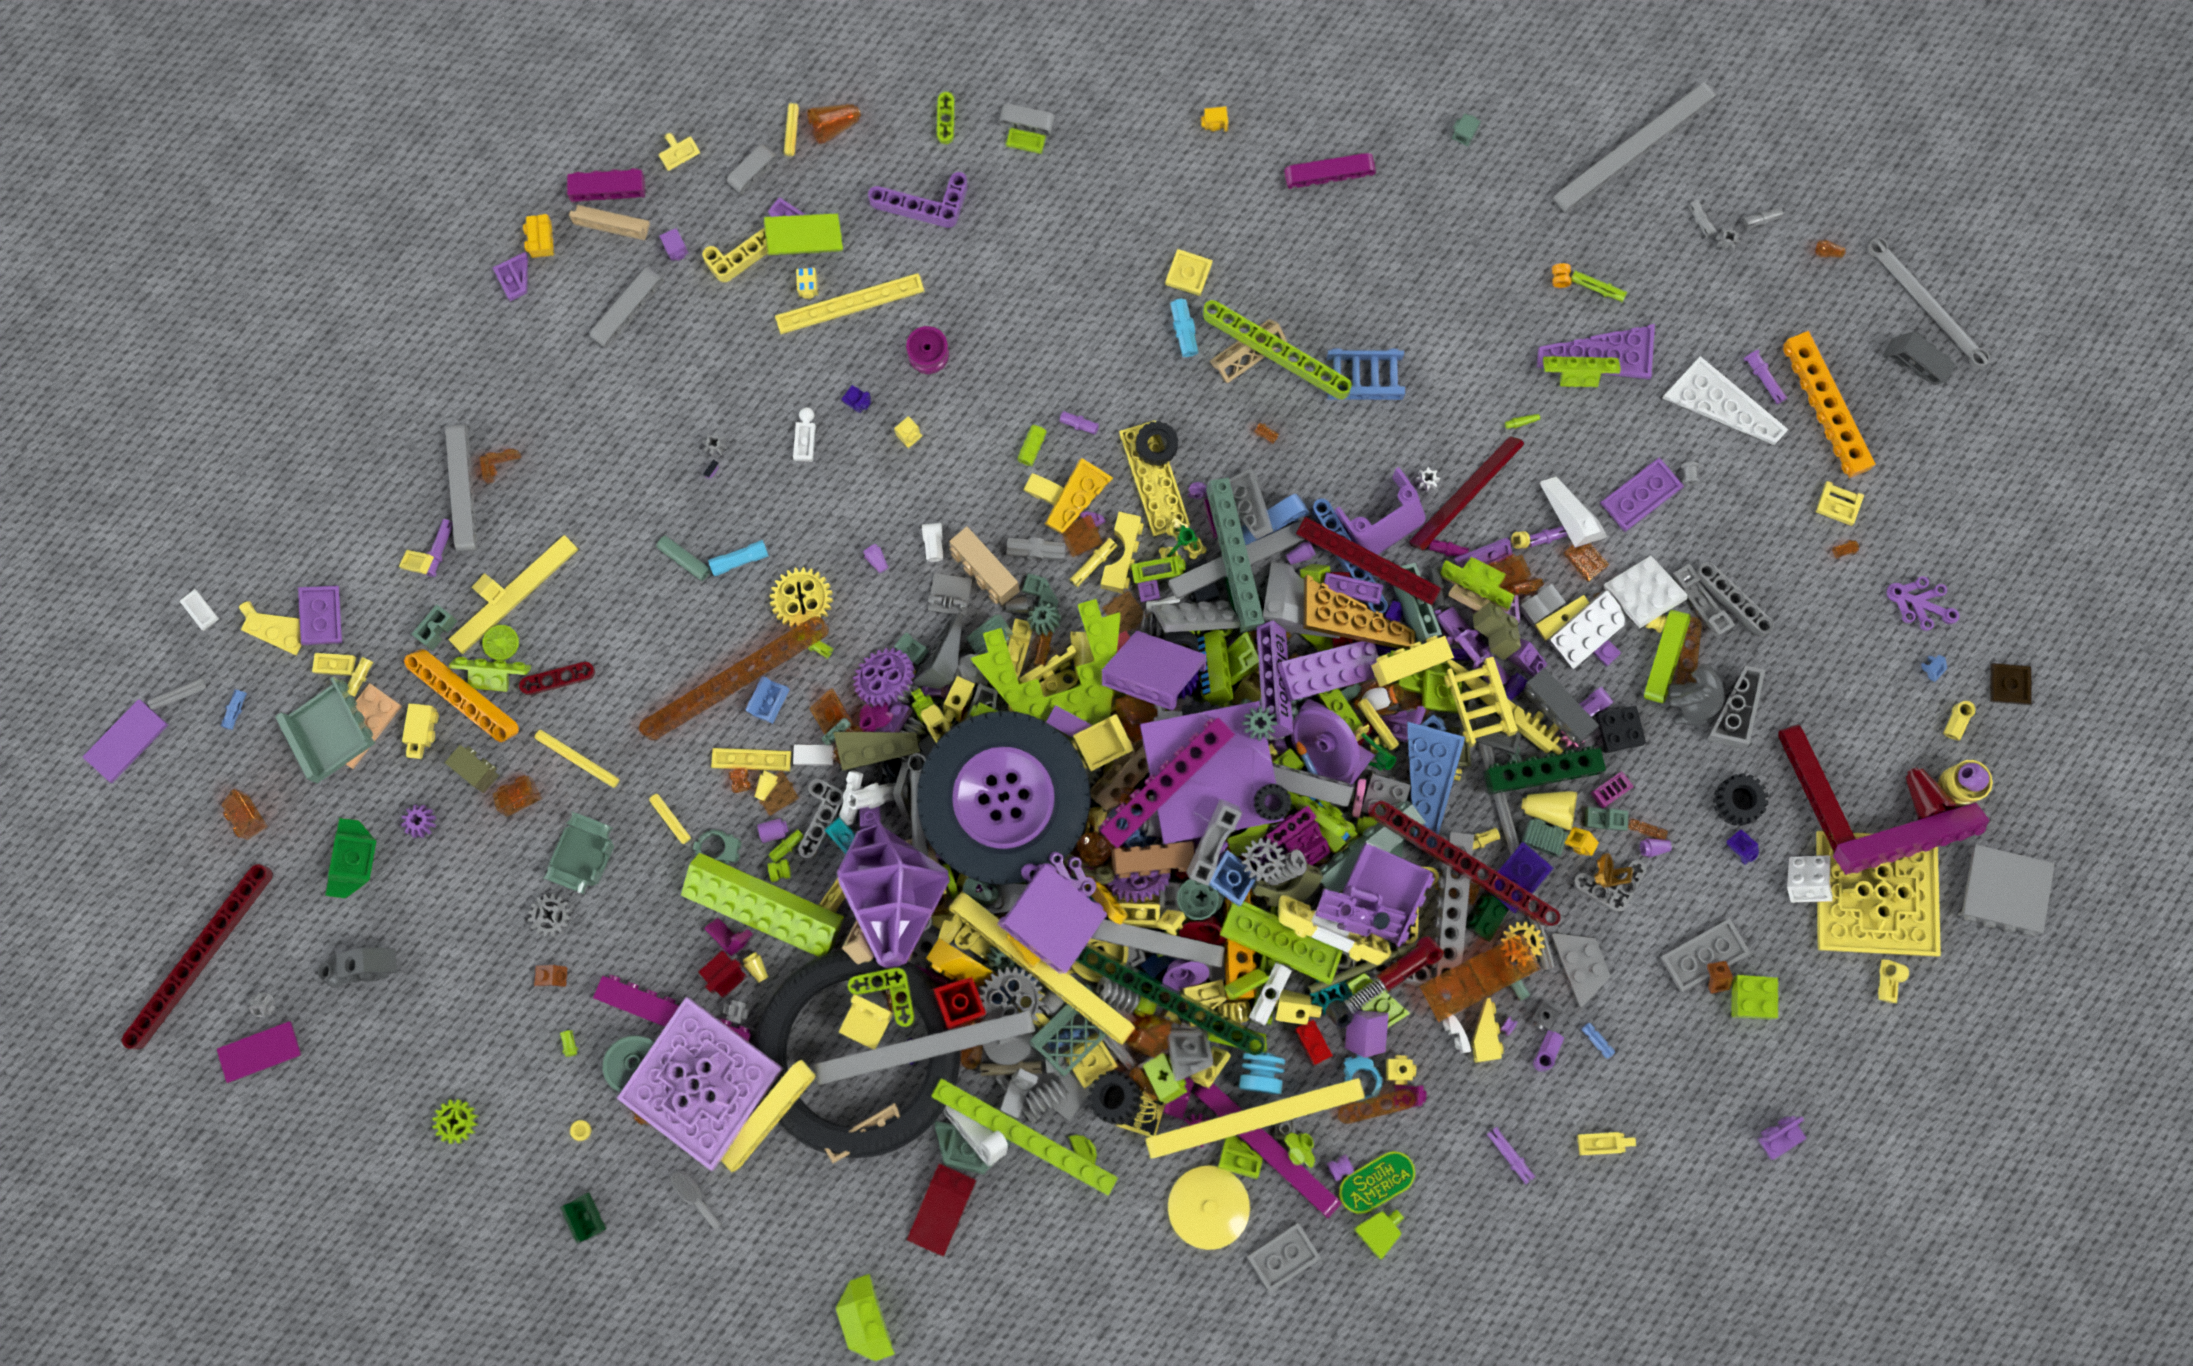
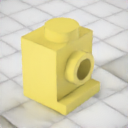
M909 416L894 428L896 436L908 449L923 437L919 427Z

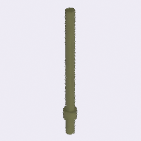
M1418 941L1408 946L1402 945L1397 947L1395 951L1391 952L1390 957L1379 965L1366 962L1335 975L1330 985L1320 981L1308 986L1311 994L1392 960L1402 958L1416 948Z

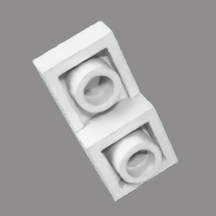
M1452 1013L1446 1014V1019H1443L1444 1030L1448 1031L1449 1035L1457 1034V1038H1454L1456 1049H1460V1054L1471 1052L1468 1038L1460 1022Z

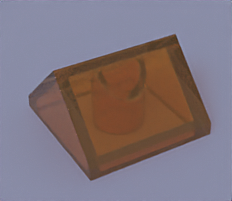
M833 688L829 689L809 708L824 735L843 718H846L851 723L847 730L855 726Z

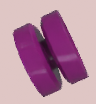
M923 326L915 329L907 338L906 349L909 362L916 371L922 374H934L946 366L949 359V349L946 337L941 330L931 326Z

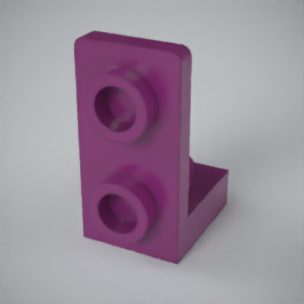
M719 918L705 927V930L731 957L743 949L753 935L749 929L742 933L737 932L734 934Z
M1394 1085L1393 1105L1421 1107L1423 1103H1426L1427 1091L1423 1090L1424 1085Z

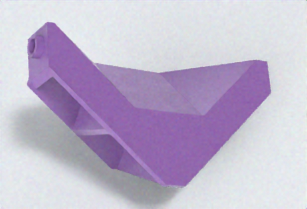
M877 822L873 826L857 831L837 873L839 884L878 964L891 969L907 963L949 883V875L947 869L883 827L881 822Z

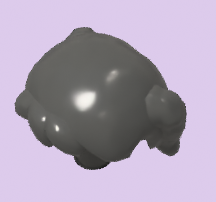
M1709 664L1700 665L1692 673V677L1697 682H1686V685H1669L1670 705L1680 706L1683 714L1674 719V724L1704 725L1711 722L1714 715L1722 708L1724 703V687L1720 677Z

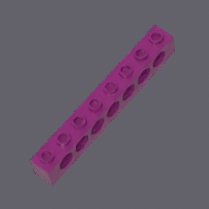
M1211 717L1203 725L1205 730L1201 734L1196 732L1189 739L1191 743L1186 748L1181 746L1174 753L1176 758L1172 762L1167 760L1159 768L1161 772L1157 776L1152 774L1144 782L1147 785L1142 790L1138 788L1130 795L1132 800L1127 805L1123 802L1115 810L1117 815L1112 819L1108 817L1100 824L1103 827L1100 832L1116 848L1127 840L1235 735L1219 717L1215 720ZM1208 733L1213 734L1215 737V742L1212 745L1207 744L1204 740L1205 735ZM1196 747L1200 750L1201 755L1198 759L1190 756L1191 748ZM1179 761L1186 765V770L1183 773H1179L1175 769V764ZM1162 776H1169L1171 778V785L1169 787L1161 785L1160 779ZM1148 790L1156 792L1157 798L1155 801H1148L1145 795ZM1133 804H1139L1142 807L1140 815L1132 814L1131 806ZM1119 818L1126 819V829L1120 830L1117 828L1116 821Z

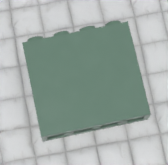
M334 677L330 678L333 683L330 687L291 714L287 715L281 712L275 716L306 778L315 783L321 782L375 744L372 738V731L364 723L365 717L357 710V702L348 692V685L343 680L340 681Z

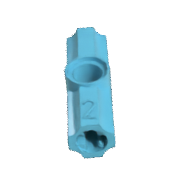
M1176 299L1170 303L1174 318L1173 326L1177 333L1176 338L1179 340L1182 357L1194 356L1198 354L1194 322L1190 318L1186 299Z

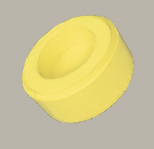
M578 1120L572 1124L570 1134L573 1139L584 1141L591 1135V1126L586 1121Z

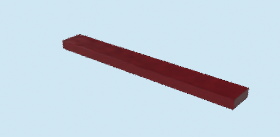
M1509 436L1409 541V544L1423 551L1524 446L1522 439Z
M1304 517L1296 532V535L1433 606L1442 589Z

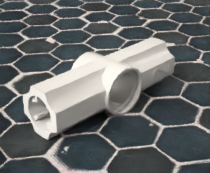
M874 783L862 790L852 791L847 794V806L853 810L865 807L873 809L885 802L895 801L893 791L896 784L878 785V783Z
M1275 963L1269 975L1270 979L1261 990L1249 1019L1265 1026L1291 970ZM1267 989H1272L1275 992L1273 1000L1266 998L1265 991Z

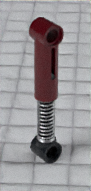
M1430 936L1421 938L1416 944L1415 949L1376 975L1377 979L1369 983V986L1366 985V988L1363 987V990L1360 989V992L1358 991L1357 994H1354L1355 996L1352 995V998L1349 997V1000L1344 1002L1341 1000L1331 1002L1326 1008L1327 1016L1338 1028L1347 1027L1352 1022L1353 1014L1357 1012V1008L1360 1010V1006L1363 1008V1004L1365 1006L1366 1002L1369 1004L1368 1001H1372V998L1375 999L1374 996L1377 997V994L1380 995V992L1383 993V990L1389 992L1427 964L1432 965L1439 962L1443 957V950Z

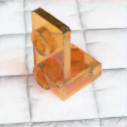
M506 449L501 453L490 452L486 453L485 456L479 457L482 477L487 484L495 482L494 476H497L495 465L492 464L522 459L520 452L515 449Z

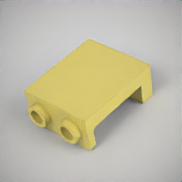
M1117 714L1073 735L1074 740L1071 741L1076 751L1080 750L1083 756L1081 760L1085 769L1088 768L1089 771H1093L1134 750Z

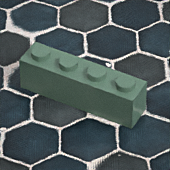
M1416 563L1400 566L1421 577ZM1393 586L1398 601L1401 604L1407 626L1415 631V643L1421 642V644L1427 643L1426 639L1430 637L1441 636L1442 633L1432 606Z

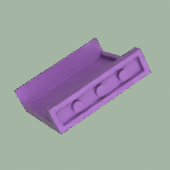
M1136 630L1102 669V685L1173 711L1176 707V697L1198 670H1206V654Z
M1365 841L1342 894L1345 893L1349 885L1354 886L1357 890L1374 895L1376 893L1381 894L1383 897L1381 905L1407 912L1408 915L1399 939L1373 933L1400 947L1401 943H1405L1409 936V932H1407L1410 924L1413 925L1418 915L1415 912L1418 906L1422 907L1426 898L1424 895L1426 888H1431L1434 877H1432V871ZM1356 898L1355 906L1364 908L1369 907L1371 904L1370 901Z
M1041 864L1037 866L1038 872L1007 916L1001 917L997 924L1057 973L1065 974L1107 913L1102 910L1103 907L1099 903L1088 899L1086 892L1072 886L1073 883L1065 876L1061 877L1054 866L1051 864Z

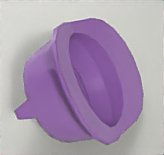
M1178 959L1169 964L1167 973L1163 977V983L1181 992L1182 988L1194 986L1205 981L1209 976V969L1200 962Z

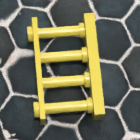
M1494 657L1486 658L1482 668L1454 675L1451 668L1447 670L1446 676H1444L1446 686L1451 689L1464 728L1462 735L1465 737L1464 741L1469 744V747H1474L1476 744L1475 738L1500 731L1506 732L1507 737L1515 735L1518 731ZM1483 675L1488 677L1490 683L1488 686L1460 694L1457 686L1458 682ZM1487 694L1494 695L1496 701L1494 705L1466 712L1463 701ZM1495 712L1497 714L1500 713L1502 721L1499 724L1472 731L1470 719Z

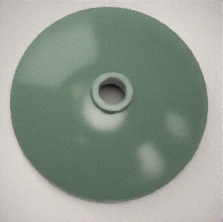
M641 1035L626 1036L614 1042L606 1051L602 1063L603 1074L607 1083L616 1091L622 1092L655 1042ZM631 1057L635 1058L634 1062H629L628 1060Z

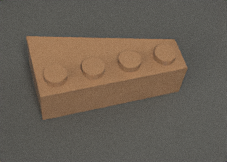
M1193 842L1171 843L1163 846L1150 845L1144 848L1130 847L1125 848V850L1117 848L1111 851L1113 873L1118 875L1119 878L1131 877L1130 873L1148 876L1151 875L1150 871L1167 874L1171 873L1170 869L1177 868L1179 872H1186L1194 856Z

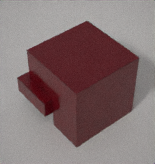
M723 950L698 971L708 983L705 986L707 990L712 994L717 992L722 998H725L748 977L741 969L744 966L737 959L733 960Z

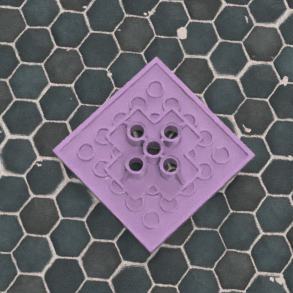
M686 997L617 1099L705 1167L713 1171L783 1068L692 999ZM706 1062H709L711 1065L709 1072L706 1071ZM679 1067L683 1069L682 1077L679 1076ZM695 1079L699 1081L698 1089L695 1088ZM711 1091L715 1093L714 1101L710 1100L711 1097L709 1093ZM683 1096H686L688 1100L686 1106L683 1105Z

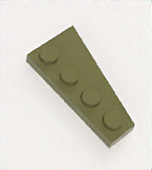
M833 732L842 771L920 753L916 733Z

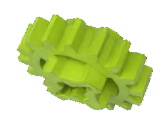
M918 688L911 692L915 700L912 703V707L920 722L923 723L921 711L934 705L930 695L924 696L921 689Z
M457 1099L456 1103L453 1100H448V1106L442 1103V1110H435L438 1117H434L432 1120L437 1121V1124L432 1126V1128L438 1129L435 1135L442 1136V1142L448 1140L449 1144H454L456 1140L457 1144H461L462 1138L469 1140L468 1134H475L472 1128L473 1126H478V1123L474 1122L478 1115L472 1114L475 1108H468V1102L462 1104V1100ZM449 1110H451V1113L448 1114L446 1117H444L445 1114H446ZM463 1111L466 1113L468 1120L463 1116ZM452 1119L458 1120V1124H453ZM443 1124L446 1126L447 1132L444 1130ZM466 1127V1129L461 1134H459V1131L462 1128Z

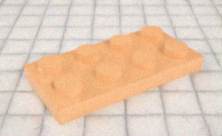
M370 683L356 700V708L365 717L364 723L372 731L374 742L402 707ZM368 749L346 765L354 769Z

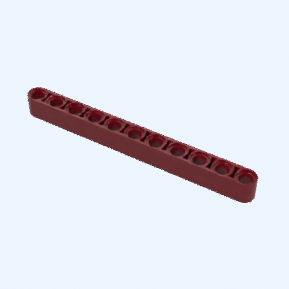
M1377 801L1369 806L1368 813L1372 819L1543 926H1555L1560 922L1561 915L1557 909L1385 801ZM1377 805H1380L1383 808V814L1381 816L1377 815L1375 812V808ZM1394 816H1398L1400 819L1398 827L1392 822ZM1412 826L1417 829L1415 837H1412L1409 833ZM1428 837H1431L1434 840V846L1432 848L1428 847L1426 844ZM1445 848L1451 851L1449 859L1443 854ZM1463 858L1468 862L1466 869H1463L1460 864ZM1480 869L1485 873L1483 880L1479 879L1477 875ZM1496 880H1499L1502 884L1499 891L1494 885ZM1514 890L1519 895L1517 901H1514L1511 896ZM1531 901L1535 903L1536 907L1533 912L1529 910L1528 906ZM1547 912H1550L1552 914L1551 922H1548L1546 920L1545 916Z
M256 864L248 870L123 1034L121 1042L125 1048L140 1050L145 1047L273 877L270 868ZM264 870L263 877L259 879L258 873ZM251 886V893L246 895V889ZM239 903L238 910L234 912V904ZM226 919L225 927L221 928L222 920ZM213 935L214 941L209 945L208 939ZM201 952L200 960L196 961V954ZM185 969H188V975L184 978L183 972ZM175 985L176 991L171 995L170 989ZM162 1002L163 1008L161 1011H158V1004ZM150 1019L149 1027L145 1028L146 1020ZM134 1036H137V1042L133 1045L132 1039Z

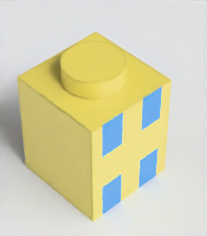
M815 268L796 269L799 297L811 299L814 296H818Z

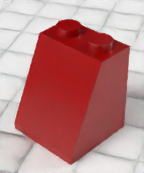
M972 977L934 989L948 1029L954 1030L978 1024L986 1016Z

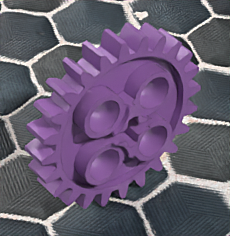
M885 648L883 653L878 650L877 655L870 653V659L864 658L865 664L859 663L861 670H855L858 675L853 677L855 680L853 684L856 688L855 692L868 705L872 703L873 706H876L879 703L883 707L884 702L890 705L892 699L897 702V696L904 697L903 691H909L907 685L913 684L911 678L915 677L913 674L915 668L912 666V661L906 653L903 654L901 650L896 651L894 648L891 651Z
M1150 871L1151 875L1148 876L1130 873L1131 877L1119 878L1118 875H1114V880L1107 885L1109 891H1112L1113 896L1118 895L1119 900L1125 897L1126 902L1130 899H1133L1134 903L1137 902V899H1141L1144 902L1145 897L1152 900L1153 894L1159 896L1158 890L1165 891L1164 885H1169L1168 879H1171L1170 873L1159 874L1158 871Z

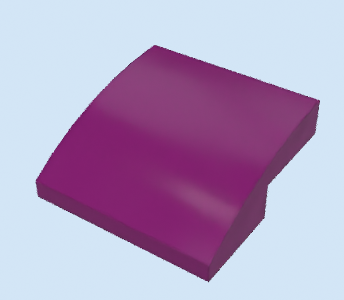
M1315 820L1302 828L1295 836L1282 843L1286 854L1293 850H1299L1309 865L1315 864L1330 853L1327 840L1322 836L1318 822Z

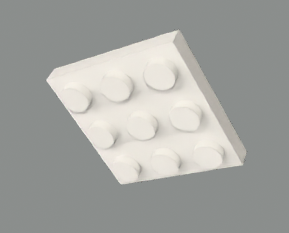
M1649 556L1604 584V589L1611 593L1617 603L1639 628L1682 603L1688 596L1652 556Z

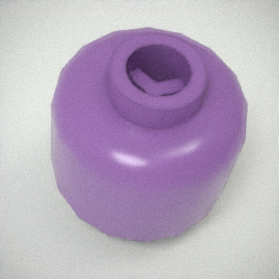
M1968 763L1959 770L1958 780L1965 788L1975 792L1983 790L1987 786L1989 774L1979 764Z

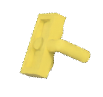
M667 133L664 138L671 147L658 155L667 171L696 156L700 151L691 136L677 143L671 133Z

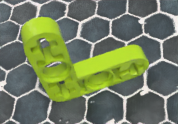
M893 968L855 976L849 980L848 989L855 995L890 989L896 1022L902 1027H908L913 1024L915 1015L908 978L904 970ZM895 972L903 975L899 983L896 980H890V985L887 986L886 973H888V977L895 976ZM875 976H881L883 979V984L880 987L872 985V979ZM868 977L869 990H867V986L860 987L858 992L855 988H852L856 980L859 983H865V978ZM898 992L906 993L907 999L904 1003L896 1001V994ZM909 1004V1009L905 1008V1012L907 1015H910V1019H907L908 1023L905 1024L904 1021L900 1020V1017L903 1016L902 1009L897 1010V1007H904Z

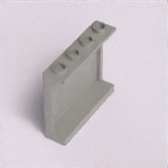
M1981 845L1969 847L1968 855H1971L1963 909L1962 912L1958 913V916L1964 917V921L1976 923V920L1984 922L1983 925L1987 927L2001 926L2007 932L2022 931L2023 935L2028 937H2036V935L2044 933L2055 863Z

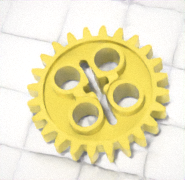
M805 567L802 568L801 572H798L797 568H795L793 574L787 570V577L781 574L782 581L775 580L778 587H771L772 591L775 592V594H770V598L774 600L770 602V605L775 607L772 610L773 613H779L776 616L777 619L781 620L783 618V625L789 622L790 628L797 624L798 630L801 629L802 625L808 629L810 623L816 627L815 621L818 620L822 623L821 616H828L825 610L832 609L828 605V603L833 602V599L828 597L833 595L832 590H828L831 587L830 584H824L826 578H820L819 572L813 575V569H810L807 573ZM798 582L801 583V592L804 596L803 603L806 611L804 615L802 614V606L799 601ZM813 584L814 588L811 591H806L805 586ZM788 588H795L794 593L791 595H787L786 590ZM810 603H817L815 609H808ZM792 606L798 607L795 613H790L789 609Z

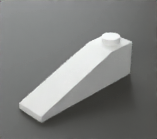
M1557 477L1540 482L1542 489L1575 547L1607 537L1599 520Z

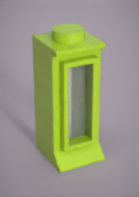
M1181 555L1131 565L1135 584L1184 574L1183 570L1186 568L1185 561L1181 559Z

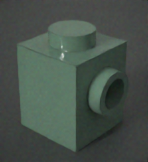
M1464 113L1462 118H1458L1453 126L1455 131L1452 139L1469 147L1481 121L1473 115Z

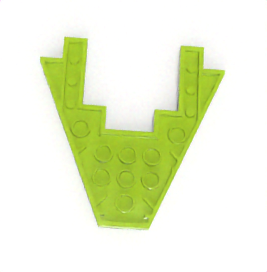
M1096 599L1077 604L1094 658L1093 662L1076 667L1081 683L1080 687L1044 697L1038 679L1019 684L1002 628L983 633L988 653L972 657L971 661L1015 712L1028 714L1046 722L1056 705L1083 721L1095 725L1110 717L1113 689L1102 685V669L1117 653L1120 612L1102 617ZM1058 730L1069 740L1070 743L1072 740H1074L1073 737ZM1080 750L1077 751L1080 758H1083Z

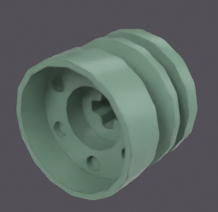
M1188 879L1180 887L1177 897L1180 910L1187 917L1195 920L1209 918L1222 907L1225 901V896L1216 889L1192 879ZM1202 891L1204 894H1207L1206 898L1200 895Z

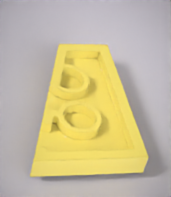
M250 612L241 628V631L296 656L302 647L300 619Z
M1073 645L1066 648V654L1061 657L1058 655L1052 657L1047 662V666L1039 665L1020 677L1019 684L1035 679L1041 680L1044 678L1046 680L1054 676V672L1068 669L1076 653Z

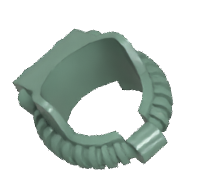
M711 829L700 835L698 841L694 842L693 850L698 855L702 853L701 846L706 839L713 836L720 837L724 840L725 850L715 860L726 865L730 862L737 863L739 861L740 854H738V851L741 849L742 842L739 838H734L732 834L726 835L722 830Z

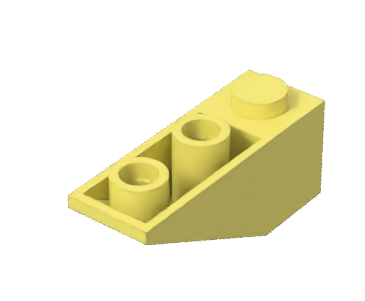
M1491 998L1484 1000L1471 1042L1475 1063L1498 1060L1502 1058L1501 1054H1504L1502 1042H1499L1497 1035L1500 1034L1499 1024L1494 1019L1496 1007L1495 1003L1491 1002Z

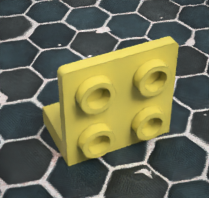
M854 994L850 1001L853 1004L839 1033L874 1050L877 1048L894 1013Z

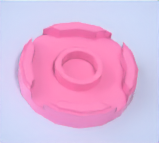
M1359 778L1357 782L1352 809V817L1355 818L1360 817L1366 779Z

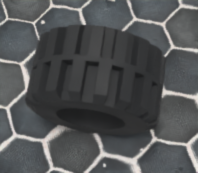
M1746 773L1735 774L1718 785V789L1714 792L1716 797L1713 798V803L1717 804L1714 809L1715 811H1720L1718 816L1720 818L1725 817L1724 821L1726 823L1732 822L1734 826L1738 824L1744 826L1757 820L1762 816L1761 814L1765 813V806L1769 803L1766 798L1769 796L1768 792L1764 793L1766 787L1759 784L1761 781L1758 778L1754 780L1753 775L1746 776ZM1733 790H1742L1749 796L1750 806L1748 810H1741L1734 805L1732 801Z
M1108 1071L1106 1075H1099V1080H1094L1092 1082L1094 1087L1089 1089L1092 1095L1088 1096V1100L1091 1101V1104H1089L1090 1109L1094 1110L1095 1116L1105 1122L1116 1125L1127 1124L1130 1122V1118L1134 1120L1137 1117L1135 1113H1140L1141 1111L1139 1105H1143L1144 1101L1141 1099L1143 1091L1139 1090L1141 1088L1140 1085L1135 1082L1134 1078L1119 1071ZM1115 1087H1122L1125 1093L1122 1105L1116 1109H1110L1107 1104L1109 1092Z

